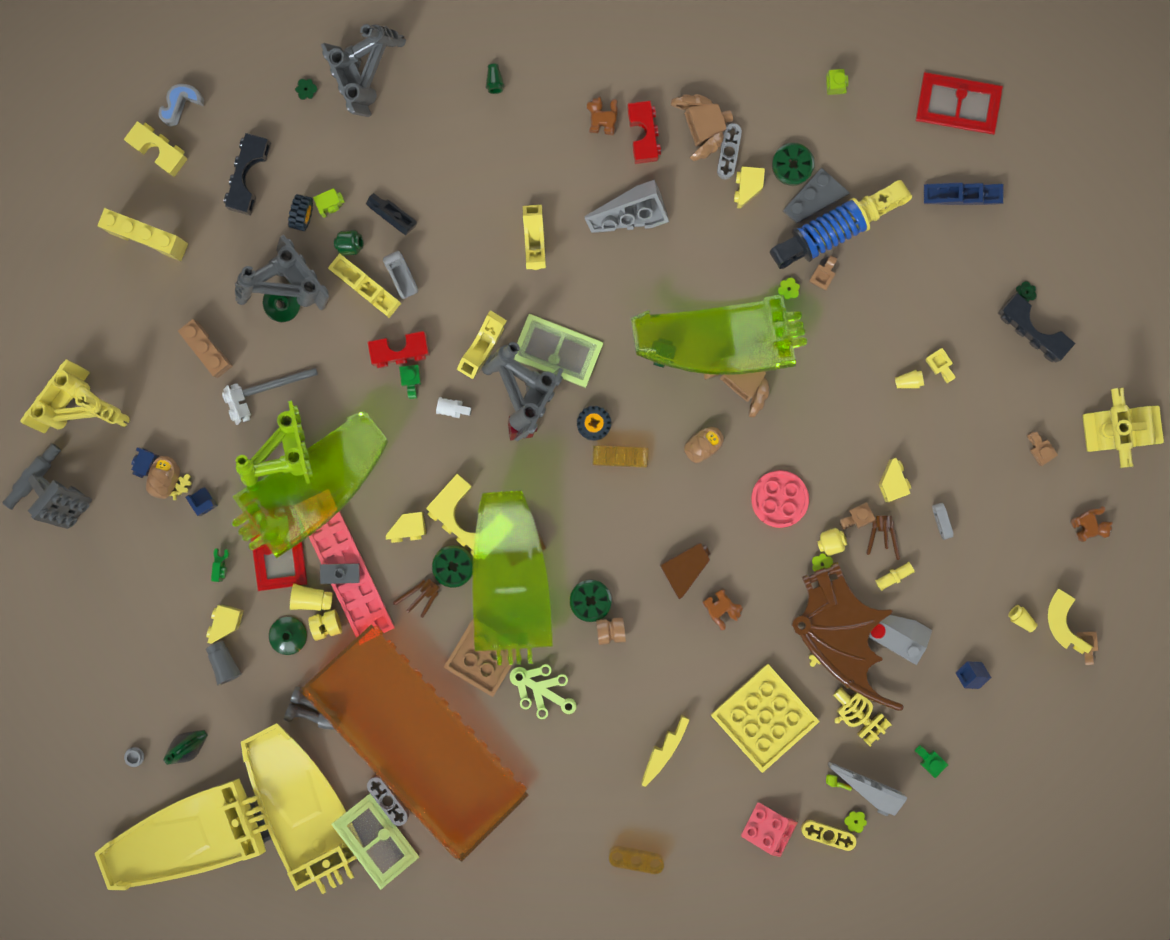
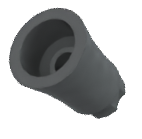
M224 641L206 648L217 686L243 675L235 664Z

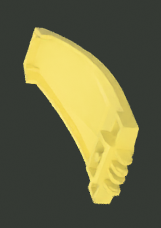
M278 723L241 741L243 760L246 763L254 794L258 796V806H261L263 809L261 814L264 813L265 818H263L264 822L269 826V834L288 872L287 874L295 891L316 881L321 893H326V888L320 878L326 875L332 888L337 887L331 872L334 873L339 884H343V877L338 871V868L344 866L347 876L350 879L354 878L348 863L357 858L331 825L347 811L315 762ZM349 823L347 827L364 848L353 823Z
M238 778L186 797L134 825L95 852L107 889L127 890L130 887L186 877L266 852L260 832L269 829V826L267 824L258 827L256 821L265 818V815L263 813L254 816V814L263 809L261 806L251 809L250 803L255 802L258 796L255 795L247 798L241 781Z

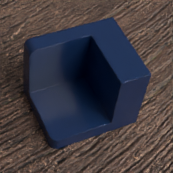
M206 487L185 497L197 516H203L218 506Z
M967 661L955 672L963 687L967 689H980L992 678L982 662Z

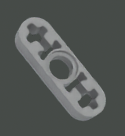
M735 123L726 126L727 129L724 131V139L717 167L718 176L725 180L730 179L735 172L742 130ZM732 128L735 129L738 135H734L733 142H725V140H730V133H727V131H731ZM730 146L734 149L735 154L730 157L726 156L724 149ZM733 160V163L729 162L728 169L731 170V172H728L727 175H725L724 171L721 170V168L725 167L726 161Z
M372 777L367 783V789L394 825L401 826L405 824L409 816L406 808L382 777ZM372 781H375L376 783H381V785L379 786L381 791H383L384 789L387 790V792H384L380 796V798L377 796L380 793V791L377 788H372ZM388 795L393 798L391 806L383 804L382 799L384 796ZM396 804L399 806L396 808V811L399 814H404L402 817V821L401 819H395L396 813L394 810L391 813L389 812V810L393 809Z

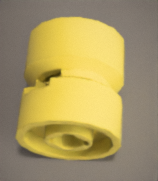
M335 609L325 612L323 616L318 614L308 618L310 630L315 641L326 638L328 634L334 636L342 633L340 618Z

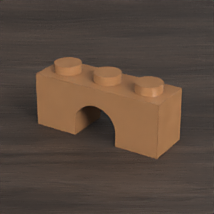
M192 319L178 330L212 376L219 378L233 367L225 355L211 342L210 336L198 321Z

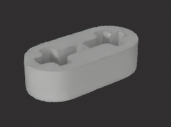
M938 503L933 505L934 517L942 539L952 538L953 530L944 504Z

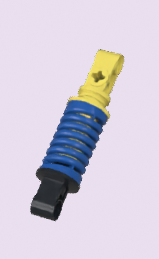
M898 180L871 196L863 197V200L859 202L852 198L841 206L836 207L835 210H830L829 213L823 214L822 217H817L816 220L810 221L809 224L793 229V238L774 246L769 253L779 269H784L803 257L810 262L819 256V252L825 253L826 249L831 250L832 245L836 247L839 245V242L844 243L845 239H851L852 235L857 236L860 232L870 230V222L877 221L883 214L906 204L911 200L912 195L903 181Z

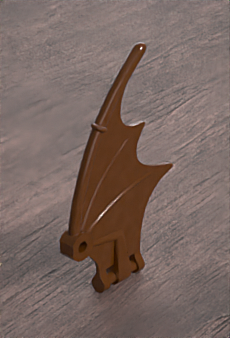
M838 562L833 563L827 569L824 567L814 571L815 574L803 576L802 580L809 593V600L804 613L792 620L791 625L794 628V632L801 636L803 642L816 659L836 679L843 683L846 688H850L865 698L881 705L902 711L904 706L901 703L882 697L872 689L867 681L868 669L875 663L883 660L882 657L870 649L868 637L874 627L892 614L893 611L891 609L877 610L861 603L847 585ZM836 573L837 579L831 581L829 576ZM818 581L820 586L813 589L811 583ZM800 622H804L805 624L804 628L802 629L798 628V624Z

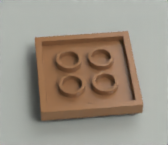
M473 618L444 668L493 697L523 647L478 619Z

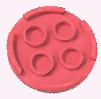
M782 470L772 471L762 476L756 482L751 494V504L754 513L763 523L771 527L785 528L794 525L805 515L809 505V493L805 484L797 475Z

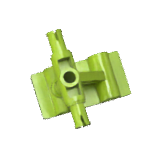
M292 400L288 401L290 410L278 415L277 423L279 428L251 459H248L245 455L236 457L237 473L240 475L242 483L250 489L258 486V477L278 472H290L295 476L304 475L306 483H311L310 477H313L309 460H306L309 459V454L305 444L301 416L298 406H294ZM282 442L285 455L280 456L279 459L265 461Z

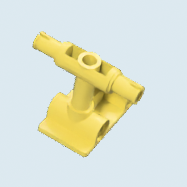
M66 359L48 381L42 392L36 397L31 407L25 412L20 422L42 433H46L50 426L57 430L64 428L67 420L98 417L110 424L117 423L125 427L127 424L124 421L129 423L130 419L127 415L122 414L119 408L94 395L90 391L88 383L84 381L90 372ZM72 398H75L77 405L82 406L66 408Z
M1124 388L1110 389L1113 407H1111L1110 411L1082 415L1087 452L1110 449L1119 450L1120 468L1132 467L1131 449L1133 447L1164 443L1160 407L1145 406L1129 409L1128 405H1125Z

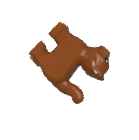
M600 96L587 103V109L591 112L590 133H598L600 126H604L606 135H614V125L617 121L618 113L616 106L618 101L616 99H613L610 103L611 111H601L603 104Z
M1101 506L1099 509H1091L1071 520L1074 529L1080 525L1082 527V531L1076 533L1079 541L1084 542L1088 538L1097 535L1104 538L1110 536L1113 522L1105 521L1098 524L1095 516L1105 512L1104 506Z
M721 589L715 593L718 601L713 602L711 596L704 600L703 604L708 609L712 620L720 626V630H725L726 625L720 617L725 612H728L731 619L738 621L743 607L740 604H734L725 594V590Z

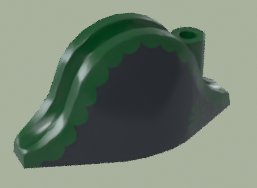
M205 730L179 734L171 742L163 761L166 765L193 760L199 754L208 734Z

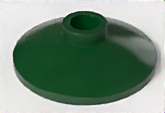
M264 294L263 309L270 319L284 323L297 316L300 309L297 297ZM277 301L281 302V308L277 306Z
M283 617L276 620L269 630V642L272 648L280 654L293 655L299 652L306 644V628L300 620L294 617ZM284 633H288L290 635L289 640L284 639Z

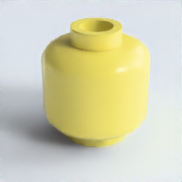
M837 528L822 532L820 540L817 541L820 551H825L829 556L843 552L845 546L848 545L844 532L839 531Z

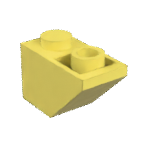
M742 166L740 172H737L736 183L739 184V189L734 194V202H737V208H742L762 191L764 168Z
M897 458L889 460L879 482L885 502H890L910 494L909 489H911V485L908 479L904 478L902 473L904 467Z
M424 512L402 514L387 533L386 540L391 539V543L403 542L404 537H410V541L422 539V535H426Z
M222 604L217 605V608H214L211 618L214 620L212 627L210 626L207 631L206 637L209 638L207 643H215L238 630L244 610Z

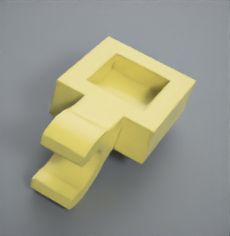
M943 348L925 359L935 375L941 372L946 383L956 378L949 369V366L953 363Z

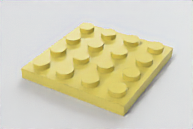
M768 663L710 714L762 773L820 722Z

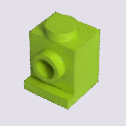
M844 69L828 71L826 75L827 95L847 93L848 75H845Z
M334 188L313 197L323 218L327 217V212L329 214L334 213L345 203L341 192L337 193Z

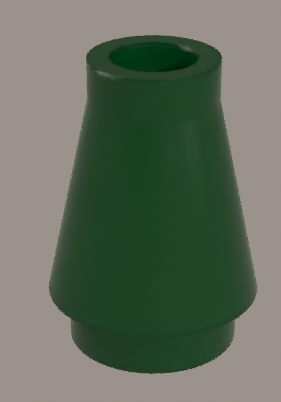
M489 64L487 66L486 89H488L490 94H499L504 88L499 65Z

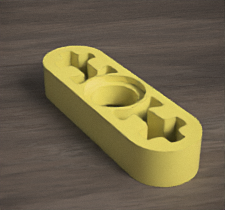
M806 820L801 825V832L808 839L846 851H850L856 846V838L848 831L813 820ZM813 825L815 830H820L819 838H817L818 834L816 832L808 834L805 828ZM827 830L833 831V839L825 840L823 837L824 832ZM838 833H840V838L846 839L849 836V839L852 841L847 846L841 840L835 843L838 839Z

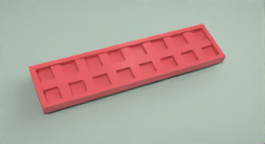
M330 489L295 505L294 507L321 564H360V583L331 584L359 645L394 629L395 626Z

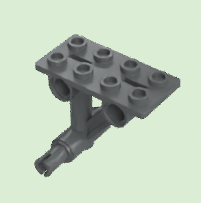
M368 24L363 25L360 32L363 33L362 36L367 38L354 46L350 45L344 50L339 46L328 43L321 44L322 54L331 67L330 72L338 82V90L347 102L346 108L350 113L364 117L372 115L368 106L375 102L377 94L370 85L386 46L403 47L406 43V39H403L404 36L399 35L397 31L387 26L383 27L376 24L371 26ZM370 53L361 75L359 71L361 57Z
M284 235L279 239L276 249L278 255L275 258L271 259L267 265L257 271H252L253 267L251 266L244 267L237 278V282H235V300H238L237 303L240 305L246 304L252 293L297 297V302L301 306L308 307L315 303L320 310H323L328 301L329 292L324 285L318 282L315 272L307 267L304 257L301 254L298 255L295 251L292 241L286 239ZM277 275L285 276L290 284L265 281Z
M511 342L500 347L493 355L488 357L482 367V371L486 375L499 371L516 411L510 416L509 423L518 431L514 440L519 441L522 438L525 439L529 434H533L536 430L538 418H541L546 411L544 406L553 398L555 394L553 389L563 379L561 376L563 369L559 368L554 373L545 371L541 374L535 370L531 371L514 360L520 347L516 342ZM515 377L525 382L527 393L524 398Z
M51 443L42 456H37L31 465L23 471L21 477L13 484V490L2 503L7 508L13 510L22 497H27L32 489H34L39 498L28 510L32 515L31 517L40 522L69 529L76 524L80 514L89 508L92 499L73 486L67 489L56 480L49 483L43 478L51 468V462L62 451L57 445Z

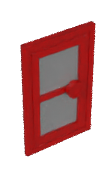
M924 72L915 121L994 135L1003 86Z
M295 505L248 511L258 591L292 587L293 583L298 585L308 584L299 515L294 507Z

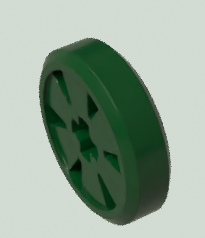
M788 143L781 146L772 159L773 174L785 185L797 186L809 179L814 170V157L811 151L799 143ZM790 160L792 162L794 160L797 161L796 169L794 167L792 169L789 167Z
M456 545L444 547L433 558V575L443 586L450 588L460 587L466 584L474 573L473 557L463 547ZM451 561L458 563L459 567H456V572L448 569Z
M584 580L573 588L570 595V607L574 615L580 620L596 622V620L604 618L610 611L612 597L609 589L603 583L597 580ZM594 596L595 605L590 604L588 606L585 600L586 597Z

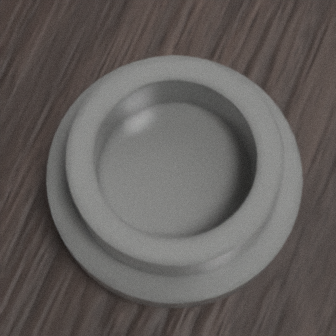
M137 747L130 748L126 751L124 760L127 765L137 767L144 761V753Z

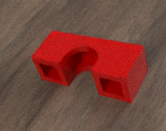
M651 100L628 103L627 110L630 127L639 126L646 132V136L642 140L633 141L635 164L658 161V155H661L660 144H656V137L659 134L658 126L654 125L653 118H656L655 106H651Z
M425 331L405 334L406 346L398 352L391 350L387 338L367 342L371 364L377 366V368L388 367V363L396 362V365L407 363L409 359H415V361L425 360L426 356H430Z

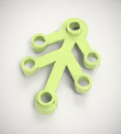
M543 664L541 667L531 670L516 667L510 673V681L518 686L521 708L529 709L532 704L531 699L527 696L526 686L533 689L538 709L536 714L539 719H545L548 716V710L545 708L542 695L560 705L564 713L572 714L575 712V700L572 698L564 699L547 689L556 685L565 686L568 682L565 674L535 682L530 678L538 675H550L551 667L548 664ZM543 667L549 668L547 674L542 672ZM516 674H522L523 679L517 680ZM559 677H565V683H559ZM523 700H528L529 706H523ZM567 703L572 704L573 707L571 710H567L565 708V705ZM545 710L546 715L540 716L539 711Z

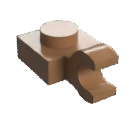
M830 255L824 267L818 265L809 282L826 291L836 274L831 269L837 258Z
M1037 431L1027 435L1034 446L1030 452L1040 466L1045 465L1058 456L1048 439L1042 441Z
M866 502L850 510L851 516L840 520V525L843 530L854 524L859 529L874 522L876 519Z
M1097 631L1077 632V637L1093 646L1089 653H1084L1085 664L1094 665L1093 651H1099Z

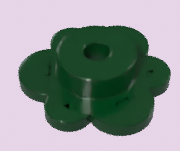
M300 79L297 83L298 86L295 88L301 100L312 99L313 94L317 92V86L313 84L311 79Z
M1024 281L1021 286L1016 287L1017 293L1028 303L1036 299V287L1028 281Z

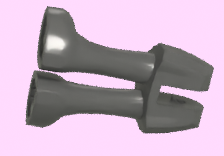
M296 686L290 702L306 705L319 711L320 714L302 709L290 703L284 720L290 722L295 717H302L317 723L319 728L337 730L339 722L327 718L326 715L329 714L341 718L343 710L329 701L325 704L307 697L303 693L302 688Z

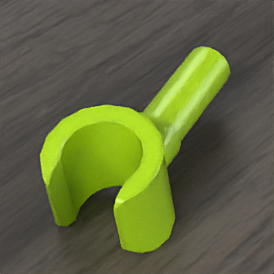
M827 774L826 784L831 787L852 790L850 785L837 782L838 776Z

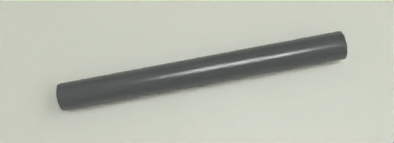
M312 368L243 389L242 392L244 397L316 376L318 372L316 368Z

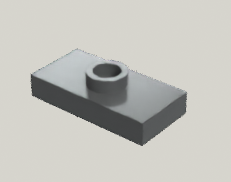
M320 564V584L360 583V564Z

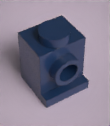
M137 447L136 451L139 453L132 460L131 465L133 467L131 470H133V475L143 478L148 476L153 462L160 455Z

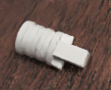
M439 397L436 414L460 418V414L470 416L471 408L462 406V401H453Z

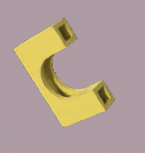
M104 208L97 225L114 236L127 241L131 239L179 261H182L188 245L187 242L176 235Z
M456 474L426 508L429 511L427 514L434 521L439 519L443 523L442 528L449 534L453 532L458 536L456 540L462 546L468 545L472 549L470 553L478 560L480 558L484 560L515 524L500 512L480 532L470 533L463 530L456 521L455 510L460 500L468 493L472 486L459 474Z

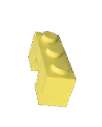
M137 121L124 140L143 155L149 148L159 147L160 153L155 163L175 177L188 160L183 155L185 152L177 145L174 148L168 144L170 140L162 134L159 136L153 133L155 129L147 123L142 125Z

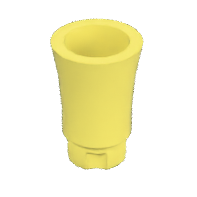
M293 583L290 610L331 611L333 593Z

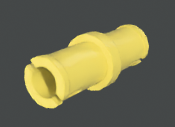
M907 562L895 570L891 569L890 573L875 580L879 589L883 591V589L894 583H900L901 579L915 573L910 562Z

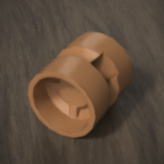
M623 617L613 618L611 622L607 619L596 620L599 645L610 644L611 640L615 643L626 642Z

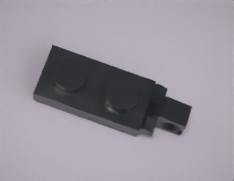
M374 193L369 196L366 205L405 236L416 227L417 221L387 199L385 201Z

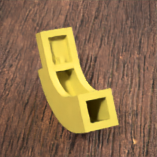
M542 205L523 206L526 269L539 270L546 268Z
M490 310L477 337L462 357L457 368L458 371L474 379L497 344L507 320Z
M1058 589L1048 609L1050 630L1055 639L1064 648L1067 649L1072 643L1074 644L1073 649L1081 654L1084 652L1089 653L1093 646L1073 634L1067 624L1068 611L1076 599Z

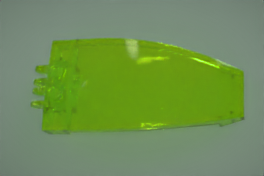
M783 295L764 297V301L687 312L650 315V311L647 310L631 317L636 355L688 372L735 375L795 367L794 347L807 344V338L798 337L806 333L804 323L802 321H795L802 318V313L800 311L787 312Z
M366 411L346 417V423L307 449L309 459L306 460H309L313 477H310L311 483H306L304 475L295 476L290 472H278L269 474L255 485L247 486L232 496L243 512L232 521V525L237 527L249 520L238 531L243 536L242 539L249 541L256 535H260L248 545L250 550L256 549L265 543L277 559L325 525L356 494L372 472L388 443L387 438Z
M522 490L482 493L478 509L473 558L475 651L496 650L497 665H502L501 650L508 649V662L511 665L513 664V649H516L517 664H521L522 655L520 649H528L527 660L529 663H533L532 648L553 646L547 570L535 522Z

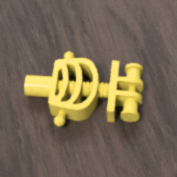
M840 687L833 694L842 704L837 710L840 717L835 718V723L838 724L843 720L851 727L863 723L865 727L857 735L863 738L869 732L870 735L863 740L870 747L875 740L878 741L880 739L878 737L880 733L885 734V730L892 726L886 718H884L880 725L877 724L884 717L880 712L872 720L868 718L871 715L873 705L871 701L857 692L850 697ZM866 703H867V710H866V712L864 713L863 710H864V708H865V706H866ZM856 717L859 718V720L855 722H849V720H852ZM874 726L878 729L876 732L871 730Z

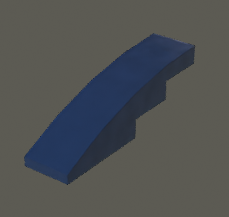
M924 184V204H1004V184Z

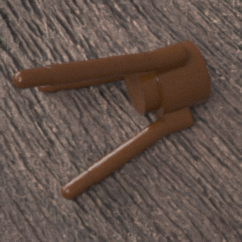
M876 516V521L872 522L867 555L871 553L878 528V532H884L885 549L889 548L888 532L891 533L896 559L900 560L892 516Z
M431 579L423 580L419 585L394 601L393 604H398L422 588L420 590L422 594L411 604L407 612L409 613L425 596L427 598L430 597L421 614L423 618L434 599L439 595L437 591L440 588Z

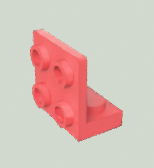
M757 803L741 837L770 855L781 857L798 822L778 814L762 803Z

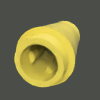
M914 370L895 377L897 389L920 388V386H924L922 371Z
M1016 605L1008 614L1011 622L1029 632H1033L1037 628L1038 624L1024 607Z

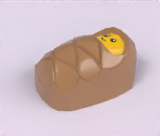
M706 427L698 431L684 445V452L693 463H700L714 455L721 448L724 436L718 428Z
M160 456L153 462L146 484V491L151 496L166 499L174 490L179 478L180 468L173 458Z

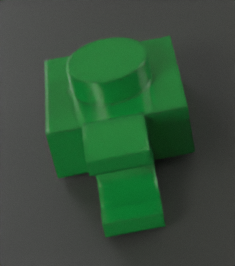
M419 365L399 367L401 386H407L409 399H416V385L421 384Z
M214 549L212 582H222L223 578H226L227 567H224V560L229 557V549H225L224 556L222 557L219 555V549Z
M920 745L914 750L923 759L920 765L934 778L948 766L934 750L929 754Z

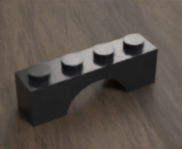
M245 133L244 138H241L239 144L241 151L239 156H236L234 162L235 172L229 179L230 190L224 197V204L228 210L251 216L256 197L249 192L246 186V175L253 165L267 160L271 142L268 139Z
M1018 293L1013 295L998 312L1001 315V320L1015 327V332L1021 337L1025 336L1030 340L1029 344L1033 348L1040 349L1045 353L1044 357L1050 362L1054 361L1055 363L1061 361L1076 343L1062 331L1051 335L1037 331L1030 320L1032 305Z

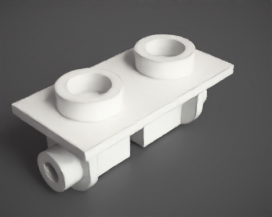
M233 384L230 386V389L229 385H227L223 389L222 395L225 403L229 404L231 420L235 421L236 425L241 422V419L243 422L251 420V413L247 403L239 404V401L245 400L241 386Z

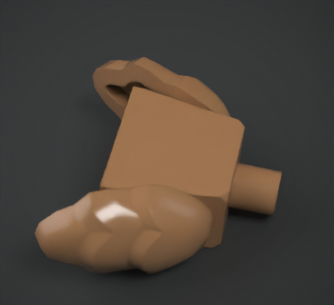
M699 94L693 96L682 95L672 99L671 106L686 110L684 114L695 146L702 145L692 154L690 159L693 161L706 159L711 153H715L723 142V133L727 129L725 123L733 121L731 111L721 112L718 104H713L709 98Z
M756 354L752 360L748 356L743 358L738 355L724 356L719 361L711 364L710 368L704 373L705 380L724 373L720 380L746 402L752 398L749 417L754 418L763 409L765 400L769 395V384L764 377L766 372L761 368L766 360L760 354Z

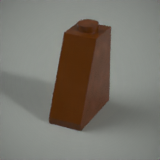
M698 543L660 565L678 599L683 598L710 561L708 556L711 553L706 544L702 546L701 543Z

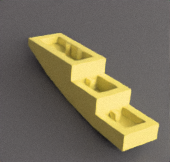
M341 254L328 267L331 272L388 318L400 306L401 303Z
M681 715L675 733L667 731L662 748L653 747L641 781L642 786L646 787L671 758L689 723L688 717Z

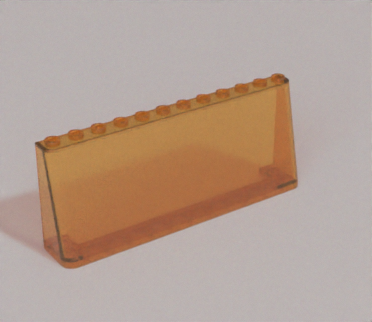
M371 624L300 689V692L457 861L462 862L529 796L526 792L527 788L522 782L519 781L517 783L515 781L513 772L508 767L503 768L500 764L501 759L495 753L491 754L487 750L488 745L482 739L478 740L474 736L475 731L468 724L465 726L460 721L462 717L455 710L452 712L447 707L449 703L442 696L439 698L434 693L436 689L429 682L426 684L421 679L423 675L416 668L412 669L408 664L410 662L404 654L399 655L395 650L397 648L391 640L386 641L382 636L384 634L377 625L373 627Z

